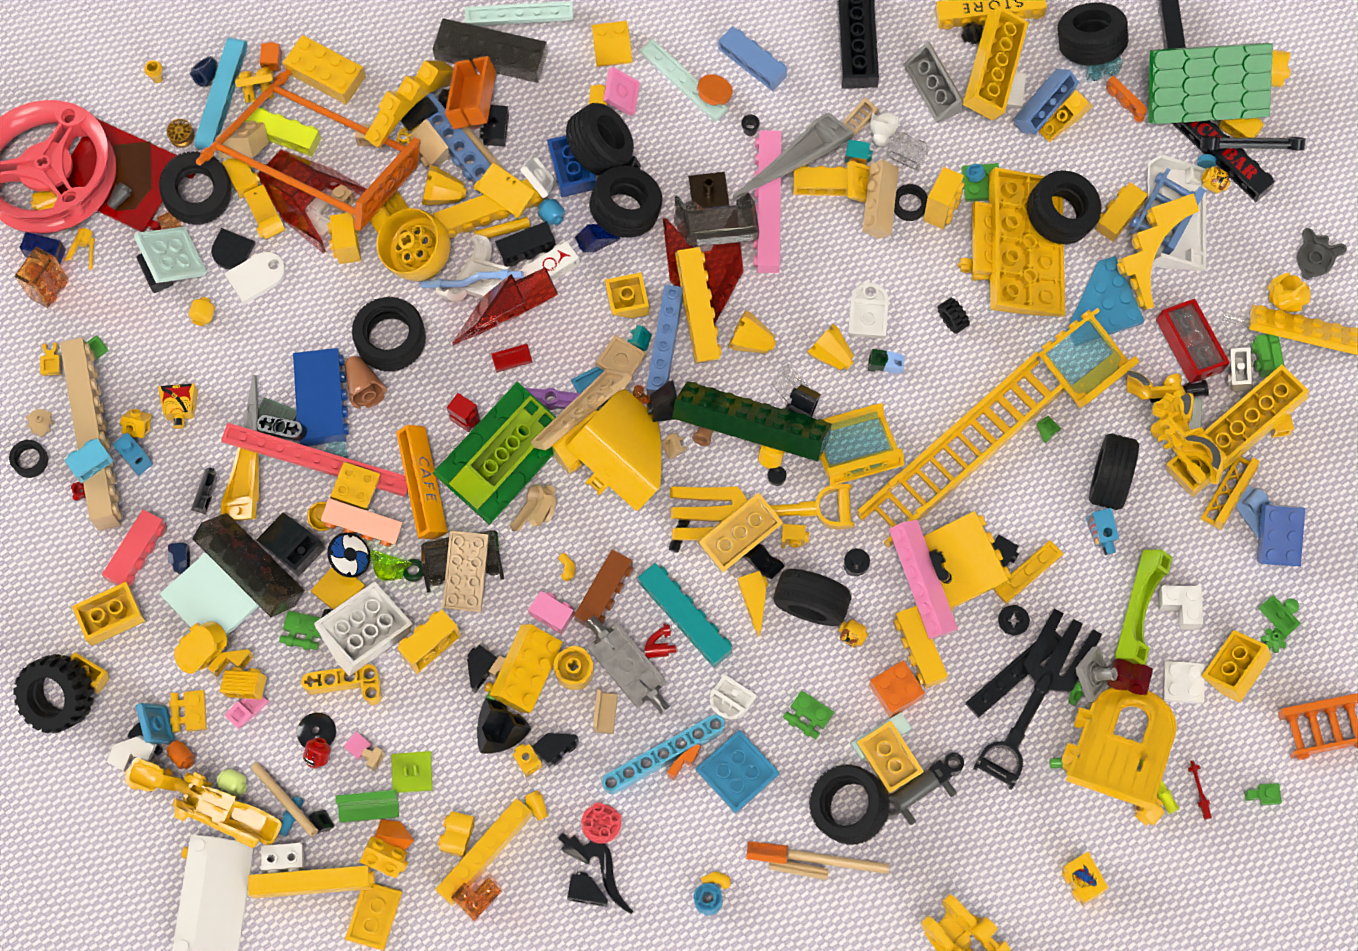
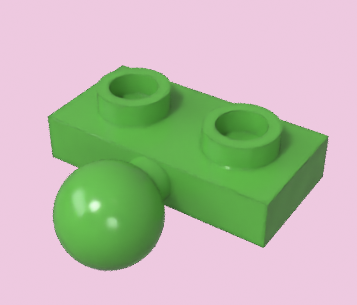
M1273 595L1258 608L1285 637L1301 624L1292 615L1299 610V603L1293 598L1287 599L1282 604Z

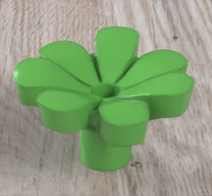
M1270 628L1265 630L1266 635L1261 637V642L1266 643L1269 650L1272 648L1273 653H1278L1279 647L1282 649L1286 648V642L1283 640H1286L1287 637L1283 633L1280 634L1278 628H1275L1273 631Z

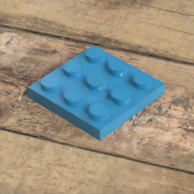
M738 730L695 769L735 814L780 775L779 771L741 730Z

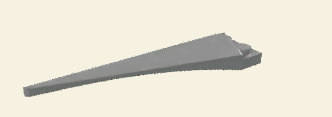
M829 112L822 115L771 164L734 193L732 200L840 148L841 144L853 138L854 132Z

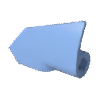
M1248 485L1237 503L1236 509L1259 539L1261 505L1274 504L1269 501V497L1261 489H1253Z

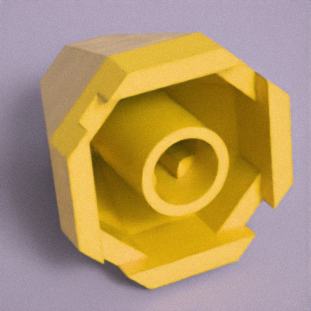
M430 165L422 204L432 206L459 203L461 198L465 199L467 188L464 187V183L437 166Z
M745 310L734 330V337H731L728 347L736 351L767 354L769 350H773L776 340H774L775 335L756 316Z
M834 324L806 352L810 357L840 371L843 368L847 370L854 363L852 361L854 357L839 328Z

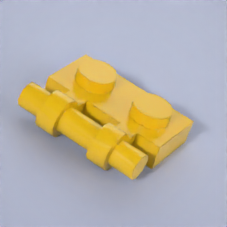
M205 691L184 692V700L178 699V693H171L169 708H171L172 718H170V725H172V732L179 733L180 725H185L187 732L207 730ZM185 707V717H179V708Z

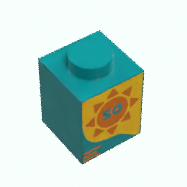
M849 139L845 164L854 161L867 165V161H871L873 150H870V143Z

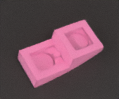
M263 695L261 700L244 698L241 701H237L224 716L240 729L261 711L269 700Z

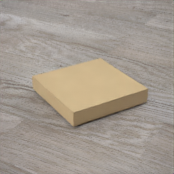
M614 335L596 361L595 366L604 371L607 369L629 373L632 378L647 356V353L619 336Z

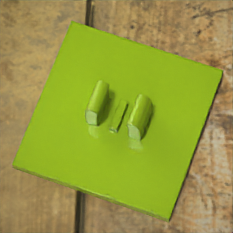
M431 751L391 754L392 790H396L397 793L433 791Z

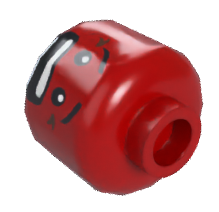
M323 738L311 739L306 743L303 759L309 767L318 769L328 763L331 747Z

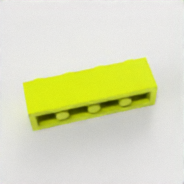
M261 107L244 122L256 121V123H264L268 141L313 157L321 141L317 128L310 125H302L294 119L291 121L278 113H269Z

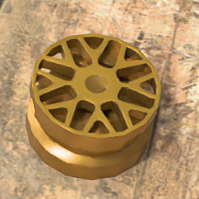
M175 119L167 126L168 138L175 147L184 148L192 144L195 134L187 120Z

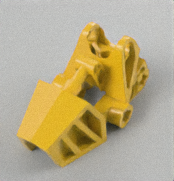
M950 893L942 901L943 907L946 910L941 921L937 923L932 917L927 916L921 922V927L924 930L923 933L936 951H973L970 948L972 945L971 934L987 951H1011L1006 941L996 942L991 937L998 928L989 918L984 916L981 919L972 915Z

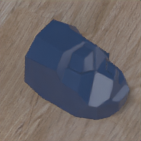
M212 56L206 57L191 69L190 76L195 84L207 86L214 79L217 69L216 59Z
M172 543L168 545V562L173 566L174 572L180 575L190 567V549L186 543Z

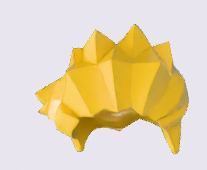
M1290 273L1277 276L1267 287L1270 292L1269 303L1273 302L1280 310L1286 312L1302 311V306L1310 303L1311 293L1309 286H1307L1306 282L1301 281L1298 276L1290 275Z

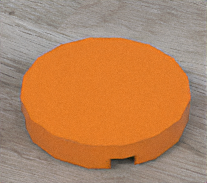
M714 74L704 75L700 78L696 87L699 97L711 105H725L730 101L733 94L731 84L725 78Z

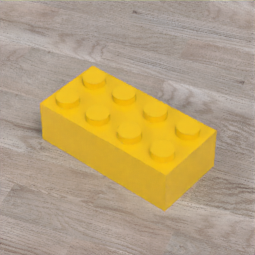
M304 35L300 37L282 62L285 70L288 69L292 72L291 76L345 105L348 104L366 78L364 68L361 65Z
M756 493L700 538L697 543L717 568L724 572L781 526L783 522L761 494Z
M521 624L489 696L520 713H532L563 642L532 624Z

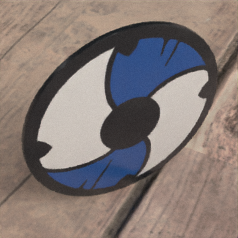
M341 533L336 535L329 543L327 550L328 560L338 574L347 578H355L366 572L370 565L371 555L366 542L361 537L353 533Z

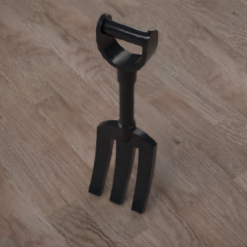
M1055 608L1023 664L1026 672L1035 682L1034 691L1005 740L987 745L973 767L976 771L979 768L1010 785L1008 788L1010 790L1015 786L1023 769V757L1018 748L1042 700L1049 691L1069 692L1073 690L1079 679L1075 668L1089 650L1097 646L1103 635L1093 629L1065 676H1060L1059 673L1083 623L1073 619L1045 666L1040 665L1064 614ZM995 748L1009 750L1017 760L1018 769L1016 775L984 758V756Z

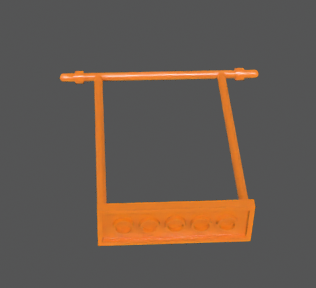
M286 69L283 73H279L275 77V81L208 148L206 147L196 159V164L200 166L205 161H209L214 156V152L218 150L354 215V228L361 231L418 168L420 140L414 137L405 146L387 138L384 144L400 151V153L358 198L355 207L223 145L273 92L366 135L369 130L368 128L279 87L283 86L292 74L291 71Z

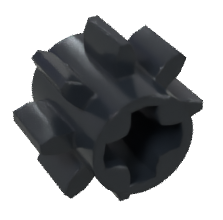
M975 22L966 24L963 27V34H961L964 42L968 41L971 45L980 42L983 32L982 25L975 24Z

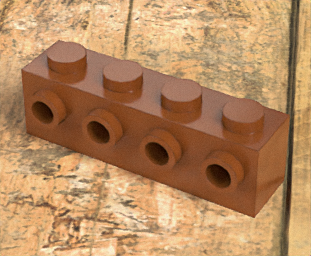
M614 550L610 551L574 614L576 622L588 627L585 622L589 619L591 620V617L595 615L603 625L606 619L604 617L605 613L613 608L615 604L613 599L617 593L620 594L622 592L625 578H629L634 570L632 559Z

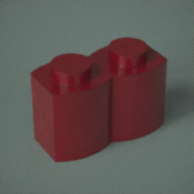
M1115 659L1112 668H1116L1118 676L1115 681L1109 680L1108 686L1117 690H1128L1137 695H1147L1153 668L1144 664H1133L1126 660Z

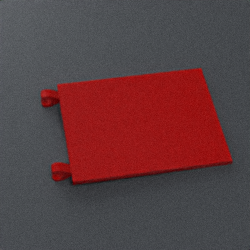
M97 119L113 150L114 145L147 142ZM88 136L81 138L71 154L73 169L68 182L72 188L85 187L96 167V149ZM151 143L152 188L137 208L116 211L106 204L115 187L114 182L110 194L97 212L140 232H144L147 227L152 231L161 230L160 223L152 220L163 203L159 189L160 176L165 165L178 155ZM190 174L186 177L189 179H193L195 174ZM63 184L57 188L60 194L67 191Z

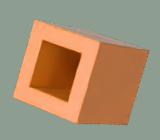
M275 42L261 43L259 61L261 68L268 67L269 70L281 71L282 50L280 44Z

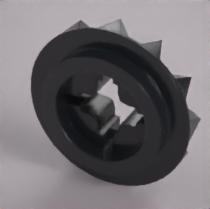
M1009 605L1003 608L999 614V627L1005 634L1012 636L1021 635L1028 629L1030 623L1029 615L1024 608L1018 605ZM1013 613L1015 614V619L1020 621L1016 623L1014 628L1012 622L1007 621L1012 618Z

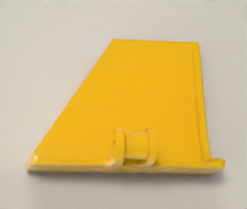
M625 388L616 392L572 439L567 448L594 472L585 484L593 487L597 491L596 494L598 496L609 486L635 511H638L661 485V439L658 422L652 421L651 415L647 413V408Z

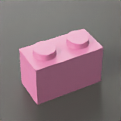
M540 591L528 609L530 616L561 635L574 617L573 607L566 602L560 603L550 592L544 593Z

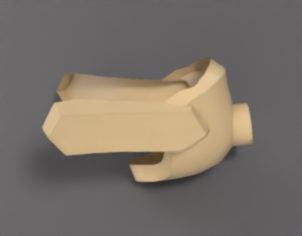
M535 484L531 486L527 492L526 503L510 524L511 531H520L528 519L532 527L541 526L543 521L549 522L556 508L557 499L554 494L556 489L550 485L543 487Z

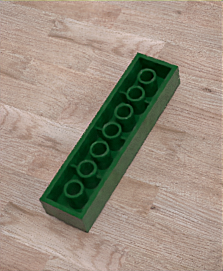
M688 381L675 399L672 417L679 421L817 462L828 444L832 423L822 419H814L805 414H797L784 408L780 409L767 403H760L750 398H743L733 393L722 392L713 387H705L696 382Z

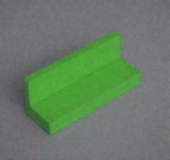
M396 790L336 795L340 823L399 817V802Z

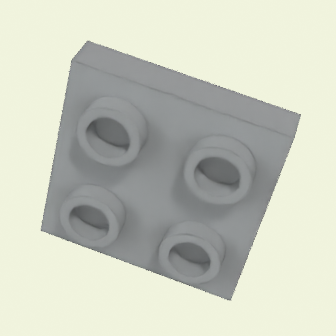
M1092 647L1075 668L1087 702H1095L1108 685L1109 680L1115 681L1118 676L1116 668H1107L1100 647Z

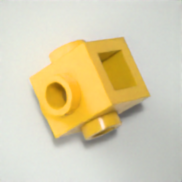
M129 409L121 416V433H128L133 438H144L150 432L152 414L141 412L139 409Z

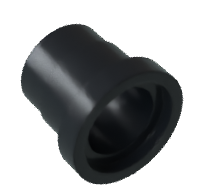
M749 114L743 117L741 126L747 136H754L760 126L757 116ZM752 125L754 128H747V126Z

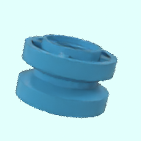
M710 883L700 885L694 892L696 909L701 914L707 916L718 913L723 905L720 889ZM706 896L714 898L710 903H705L703 899Z

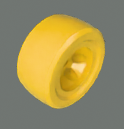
M406 208L393 213L382 224L377 236V252L384 266L398 277L410 281H424L439 273L445 266L451 250V240L445 226L434 215L415 208ZM428 238V242L423 244V240ZM420 251H423L422 257H418ZM407 254H410L409 260L406 259Z

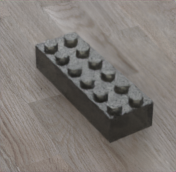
M442 18L432 48L435 60L452 64L471 60L475 69L477 68L473 63V59L489 56L497 71L496 74L539 83L548 54L546 41Z
M227 513L202 522L192 539L271 618L295 607L305 592L299 583Z

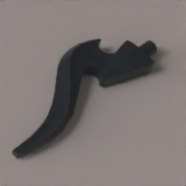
M562 833L558 837L564 844L561 850L587 865L590 864L592 857H597L600 862L604 887L609 897L620 908L632 914L634 911L624 902L617 890L613 874L612 856L607 845L592 841L588 845H582L575 835L569 839Z

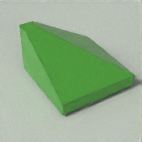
M1049 416L1036 424L1045 443L1061 430V427Z

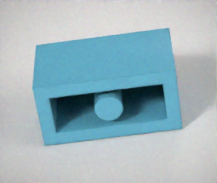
M97 438L89 440L84 444V447L78 451L71 452L68 458L64 460L80 483H83L114 462Z

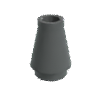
M121 182L118 185L115 184L109 201L106 204L116 210L131 196L132 190Z

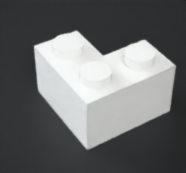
M1162 585L1158 591L1159 611H1179V630H1200L1203 625L1202 586Z

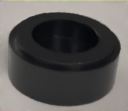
M779 466L769 469L767 479L770 484L780 486L786 481L787 474L784 468Z

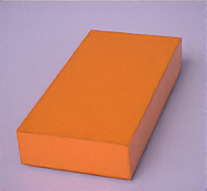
M748 841L746 859L786 864L788 846Z

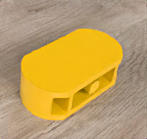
M208 621L203 624L196 623L189 629L191 632L179 640L180 644L174 650V657L178 667L185 673L193 674L205 669L227 646V636L224 629L214 621Z

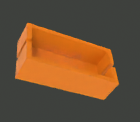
M489 56L473 59L479 74H477L471 60L455 62L445 115L453 129L468 127L469 124L472 126L481 125L488 121L497 72Z

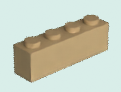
M885 160L870 164L862 231L877 239L889 236L892 233L899 171L897 166Z

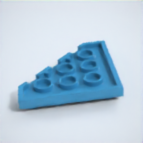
M1116 256L1098 261L1070 324L1076 319L1078 322L1081 321V315L1089 309L1092 312L1097 308L1100 311L1094 317L1108 335L1144 323L1145 320L1126 278H1123V275L1118 272ZM1088 321L1069 335L1074 347L1101 338Z

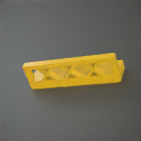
M1240 457L1233 463L1203 513L1202 521L1220 530L1223 529L1258 470L1260 460L1253 457L1251 461ZM1239 462L1247 466L1244 473L1238 474L1236 467ZM1237 479L1236 487L1229 489L1227 485L1228 480ZM1227 494V502L1219 505L1218 497ZM1219 511L1216 521L1207 517L1209 512Z

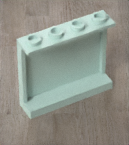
M211 547L160 593V596L190 628L196 623L203 624L208 621H214L222 626L227 636L261 604L265 607L266 603L263 600L265 598L263 593L259 589L254 590L251 587L252 582L246 576L241 577L238 574L240 570L233 563L228 564L225 559L227 557L220 549L216 551Z

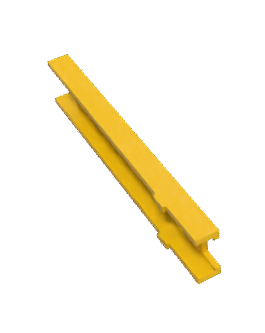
M1036 351L905 469L892 478L888 484L858 509L857 517L863 521L875 510L891 527L896 526L897 524L879 507L889 498L906 515L907 521L918 520L919 522L1065 391L1061 383L1051 392L1030 372L1040 363L1038 360L1039 353ZM1023 378L1044 397L1038 404L1017 384ZM1009 390L1031 409L1025 416L1004 397ZM996 402L1017 421L1011 428L990 409ZM982 414L1003 433L998 440L977 421ZM970 425L991 444L983 453L962 434ZM956 437L978 457L969 466L948 446ZM943 449L964 469L955 478L934 458ZM929 461L950 481L942 490L920 470ZM915 474L936 493L929 502H926L907 483ZM899 484L923 506L916 510V514L913 515L891 493ZM891 536L884 541L888 548L894 544Z

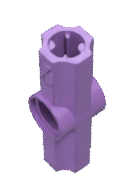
M525 388L548 410L565 409L580 395V393L557 391L554 388H547L545 390ZM548 397H555L554 401H547Z

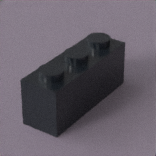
M547 221L495 241L497 251L503 265L506 267L515 266L525 259H533L536 255L543 252L548 253L556 246L555 238Z

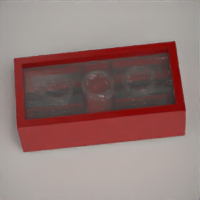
M1195 298L1161 311L1156 321L1191 384L1222 373L1230 362Z

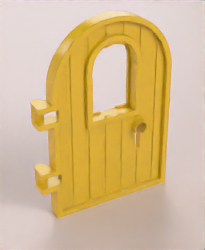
M1109 688L1098 696L1095 702L1092 703L1090 710L1079 708L1074 723L1076 728L1083 727L1078 746L1067 742L1062 757L1064 764L1071 763L1066 781L1153 810L1176 736L1177 723L1175 715L1169 705L1151 691H1148L1147 695H1137L1128 690ZM1126 707H1137L1143 710L1148 717V724L1142 743L1113 734L1120 712ZM1140 759L1144 760L1141 771H1138Z

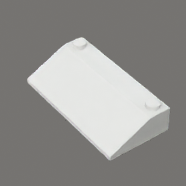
M1163 154L1148 162L1147 200L1157 184L1155 182L1159 172L1163 173L1167 168L1171 170L1166 178L1190 192H1195L1199 187L1206 190L1201 181L1202 174L1206 168ZM1162 185L1159 193L1171 200L1184 197L1165 185ZM1206 192L1198 205L1199 212L1193 214L1175 249L1170 255L1162 253L1165 247L1162 245V242L1157 249L1153 266L1167 269L1206 270ZM1154 199L1151 208L1163 203ZM1171 230L1166 236H1171L1173 231Z
M201 835L190 836L172 951H239L248 893V875L251 873L254 848L235 840Z

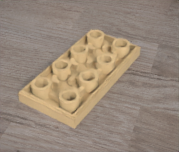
M450 531L442 608L482 612L489 534Z

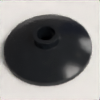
M311 713L305 716L297 727V738L304 748L311 739L323 738L331 745L336 737L335 723L324 713ZM318 727L319 731L315 734L312 733V729Z

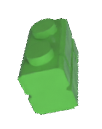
M1271 334L1257 335L1251 343V352L1256 356L1254 361L1255 371H1259L1260 377H1268L1281 364L1285 367L1279 336Z

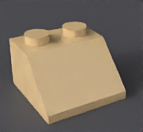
M425 119L409 136V142L414 137L420 140L419 156L421 158L419 160L425 168H429L430 165L438 167L449 159V147L430 122Z

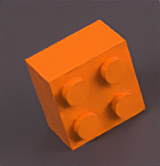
M904 660L874 677L869 683V687L889 718L919 702L925 695L924 690Z

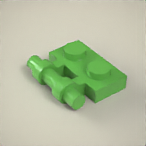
M288 611L283 630L290 633L288 636L281 635L279 642L289 647H303V650H318L319 643L313 642V639H322L314 623L321 618ZM297 634L305 635L306 639H298L296 636Z
M801 690L790 706L796 713L792 715L786 712L783 718L789 722V725L792 727L796 726L804 732V735L807 737L811 736L816 740L820 733L814 730L815 727L818 726L824 730L834 715V711ZM803 716L811 721V723L807 725L799 719Z

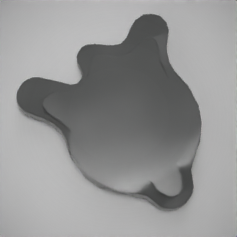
M1305 228L1302 232L1303 245L1296 256L1301 276L1304 279L1310 280L1313 277L1327 274L1334 265L1335 259L1346 253V245L1340 243L1331 246L1328 243V236H1317L1311 228Z

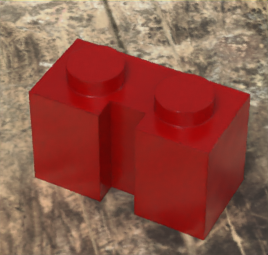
M459 393L455 395L446 407L450 414V421L467 432H470L480 422L477 405Z

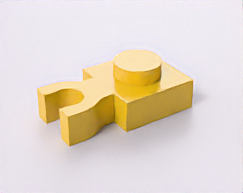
M53 343L51 350H48L47 344H42L45 356H40V374L42 376L61 375V357L56 355L58 344Z

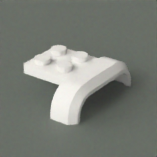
M476 234L470 238L474 245L473 254L456 280H463L479 272H495L502 269L512 270L509 267L489 262L492 255L491 243L486 236ZM481 279L466 287L449 288L447 290L436 287V293L441 298L454 302L462 300L467 294L493 302L507 281Z

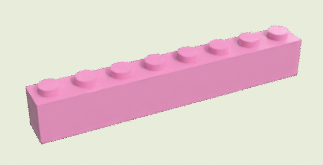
M759 130V137H755V148H759V154H755V165H759L758 170H755V177L781 154V131ZM781 177L755 189L754 198H758V204H754V215H758V221H754V232H758V238H754V249H757V255H754L753 266H757V273H779Z

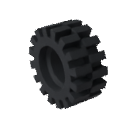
M950 297L938 305L937 309L947 328H950L951 332L957 334L968 327L970 321L966 311L962 309V305H959L955 298Z

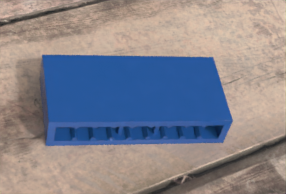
M338 348L293 353L297 422L303 424L307 429L306 436L299 443L304 446L347 442L346 435H349V425L345 423V417H348L347 406H344V400H347L346 389H343V383H346L345 372H342V366L345 364L344 355H340Z

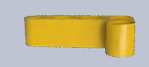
M366 664L353 673L355 678L351 682L346 681L348 675L342 668L307 673L301 679L304 690L312 695L361 688L362 695L368 704L376 705L382 699L380 675L377 668L371 664ZM368 672H375L373 678H365ZM330 677L336 678L333 684H326L327 679ZM313 680L314 683H312V687H309L308 685L311 683L310 681ZM372 690L377 691V694H376L375 697H373V698H368V697H367V695H368V693H369L370 691H372Z

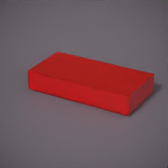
M528 344L491 353L496 373L533 363Z

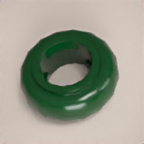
M409 559L402 566V575L410 582H417L425 575V565L419 559ZM411 566H417L419 571L417 574L411 575L408 573V569Z

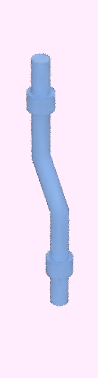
M502 269L495 272H479L463 280L434 279V281H421V288H434L436 290V287H440L443 290L444 288L466 287L481 279L509 281L510 279L524 278V272Z

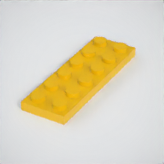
M1252 305L1250 330L1358 355V328L1356 327L1349 328L1339 323H1328L1317 318H1307L1301 314L1294 315L1283 310L1268 309L1263 305Z

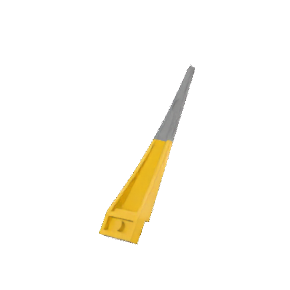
M253 375L243 427L258 432L257 376ZM239 447L237 449L232 471L221 501L220 521L225 523L256 519V508L259 501V456L256 452Z

